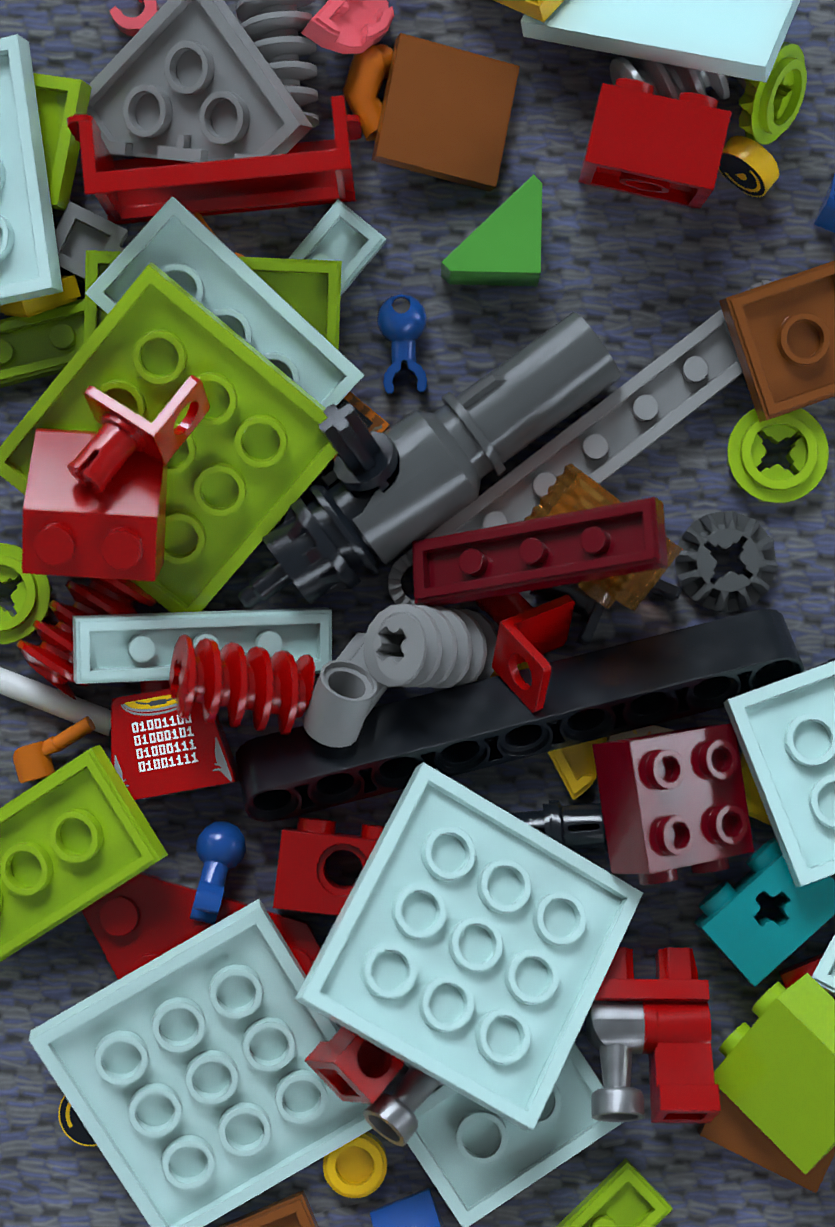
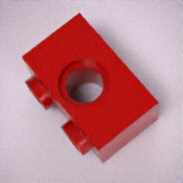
M298 817L297 828L285 827L282 829L273 908L338 916L355 883L340 885L329 877L326 870V862L329 855L338 850L351 851L359 857L363 869L385 826L362 824L361 835L335 833L337 821Z

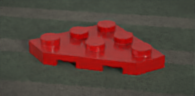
M141 872L82 910L118 980L213 925L190 919L197 889ZM223 896L215 924L247 906V903ZM267 911L307 976L322 948L309 922Z

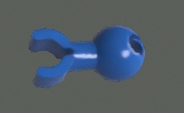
M398 294L391 296L382 303L378 310L377 323L379 330L386 339L391 341L392 365L388 367L383 380L385 392L388 395L394 393L393 379L401 371L402 362H407L408 370L417 377V391L424 393L427 387L426 373L417 363L416 339L422 335L426 328L427 316L425 308L420 301L411 295ZM399 298L406 299L410 304L408 311L397 313L393 309L395 300Z
M216 821L208 825L196 840V851L203 863V868L190 915L192 920L215 924L228 870L237 866L245 856V837L236 825L228 821Z

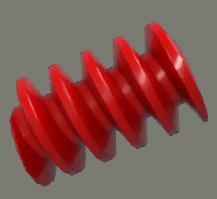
M89 578L91 583L88 586L69 580L65 586L73 597L74 604L70 606L52 600L49 604L59 621L57 625L54 626L39 620L33 623V627L43 642L39 646L22 640L16 644L27 663L52 685L76 700L75 694L67 683L68 681L75 683L73 670V616L138 614L132 605L134 601L147 606H154L157 601L131 580ZM88 683V684H79V685L88 686L90 683Z
M183 634L175 644L169 674L170 693L172 699H176L179 719L186 720L196 702L202 703L205 723L212 724L222 706L227 707L230 727L237 728L246 710L252 711L253 725L256 731H263L271 714L277 715L280 734L288 735L296 718L303 716L311 701L315 683V664L310 655L300 656L295 662L293 655L283 650L274 653L270 658L268 651L258 646L251 648L245 655L243 647L234 642L225 644L220 651L217 642L209 638L200 640L194 648L191 638Z

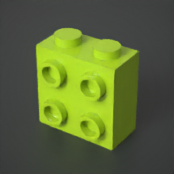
M808 973L788 989L780 982H777L756 1002L751 1010L759 1019L752 1027L746 1022L742 1023L721 1044L718 1050L726 1058L714 1071L715 1084L719 1085V1088L805 1175L835 1147V999Z

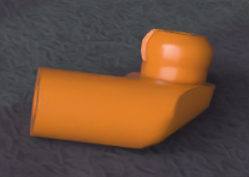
M373 44L363 53L353 54L343 87V95L352 114L360 116L361 130L366 141L376 139L382 109V102L378 94L383 80L388 78L393 50L386 44Z

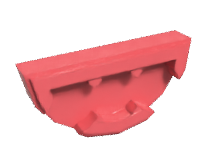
M328 0L309 21L301 34L320 47L341 54L363 53L373 44L377 45L387 33L394 18L393 6L389 7L387 0Z

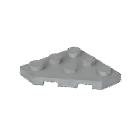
M168 0L89 84L92 89L86 115L94 118L110 154L196 163L286 154L313 128L224 0Z

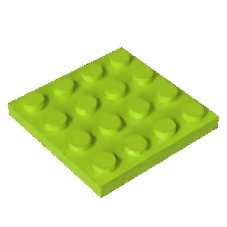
M151 262L0 446V476L25 495L37 428L97 432L102 427L94 419L83 394L90 385L153 423L191 375L199 378L203 383L210 408L204 418L168 461L164 564L155 582L131 581L171 613L201 612L262 542V538L268 535L286 514L290 505L298 500L337 453L318 426L327 419L323 412L326 408ZM188 403L178 415L173 429H175L186 416L189 410L190 403Z

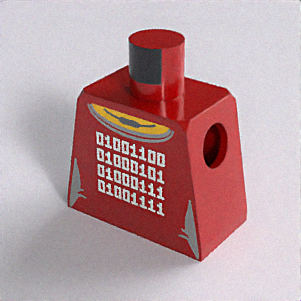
M169 680L139 681L141 693L112 699L111 763L134 800L239 781L238 769L219 715L217 714L212 724L205 723L202 703L195 702L189 717L186 720L179 719L176 699L171 697Z

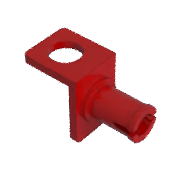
M191 375L153 423L90 385L83 394L94 419L102 427L75 460L67 465V469L82 485L87 487L91 481V491L102 494L106 489V485L134 451H143L166 465L209 411L210 405L202 381ZM188 403H190L189 410L186 416L184 417L182 422L175 429H173L178 415L180 414L182 409Z
M520 593L476 600V604L483 611H486L499 626L491 668L531 712L534 713L543 709L552 668L542 654L557 649L566 643L575 602L569 595H565L540 606L533 607ZM523 662L528 664L532 676L531 686L521 677L517 667L518 664Z

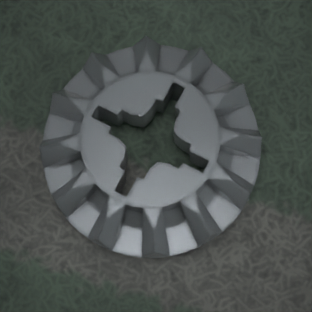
M733 510L707 514L695 521L682 535L675 554V570L683 590L700 606L718 612H734L753 605L769 591L778 568L774 540L768 536L758 520L736 513ZM739 540H742L743 544L739 548L741 552L736 561L743 567L742 571L748 574L749 577L747 578L743 574L737 575L730 571L717 578L712 584L710 579L715 574L713 570L717 565V560L710 555L711 551L704 544L724 551L731 545L737 544Z

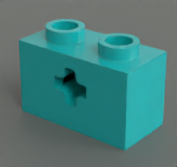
M775 838L764 843L748 858L746 864L751 871L732 887L728 881H724L699 903L698 907L704 913L694 921L697 927L740 975L754 987L835 915L834 879L828 876L809 884L795 887L779 843ZM762 892L771 897L780 895L773 903L779 913L772 920L763 915L754 918L760 910L759 903L755 899Z

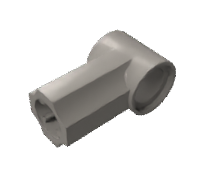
M357 632L338 658L329 661L322 667L312 693L311 701L303 717L304 729L309 736L326 746L341 748L354 743L358 738L365 718L388 688V686L377 682L367 669L364 659V639L366 633Z

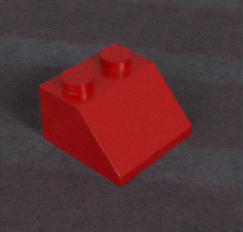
M618 78L615 85L602 83L578 182L700 209L715 187L732 111L718 109V100L699 93L682 92L679 95V100L653 94V85L636 79Z
M37 428L23 504L22 573L155 582L164 564L168 463L164 465L143 451H134L106 485L103 493L97 494L90 489L91 481L85 487L67 469V465L75 460L97 432Z

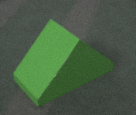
M534 174L441 262V276L449 285L538 286L541 274L542 182Z

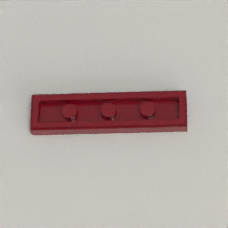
M650 497L413 541L415 604L435 607L667 568L668 558L663 502L656 497Z

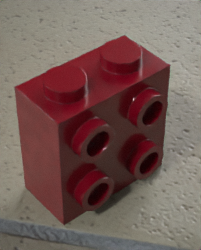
M731 723L695 726L592 744L612 874H638L640 885L660 884L678 880L677 868L690 866L691 873L721 871L730 868L729 857L754 852L737 736Z

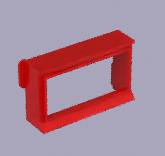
M344 95L331 96L335 139L296 143L286 154L196 163L155 158L114 161L101 138V131L92 116L78 114L67 118V127L75 140L80 142L85 195L94 194L107 214L108 220L117 225L149 222L172 196L192 214L200 213L201 216L334 204L338 199L342 203L356 201L350 140L362 138L361 121L358 115H347Z

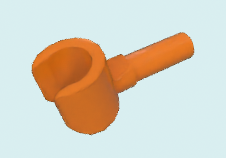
M86 716L56 736L16 749L13 754V762L19 782L35 781L54 773L55 767L51 754L63 751V749L94 731L95 725L93 721Z

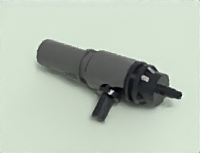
M572 312L455 397L450 392L442 396L444 406L436 412L429 413L414 410L383 433L369 431L354 407L349 403L339 410L335 404L328 406L323 411L327 419L318 426L337 453L334 469L321 477L329 488L326 489L321 483L312 482L309 488L315 498L305 504L301 497H299L295 503L290 505L282 522L262 538L277 562L250 580L249 585L238 593V598L247 609H251L259 602L271 598L291 582L294 583L305 599L312 604L330 590L352 589L361 582L355 572L364 565L373 576L379 573L380 563L376 559L377 556L387 565L412 547L413 541L423 539L477 500L482 478L492 471L498 477L505 473L504 462L621 378L616 363L602 341L580 315Z

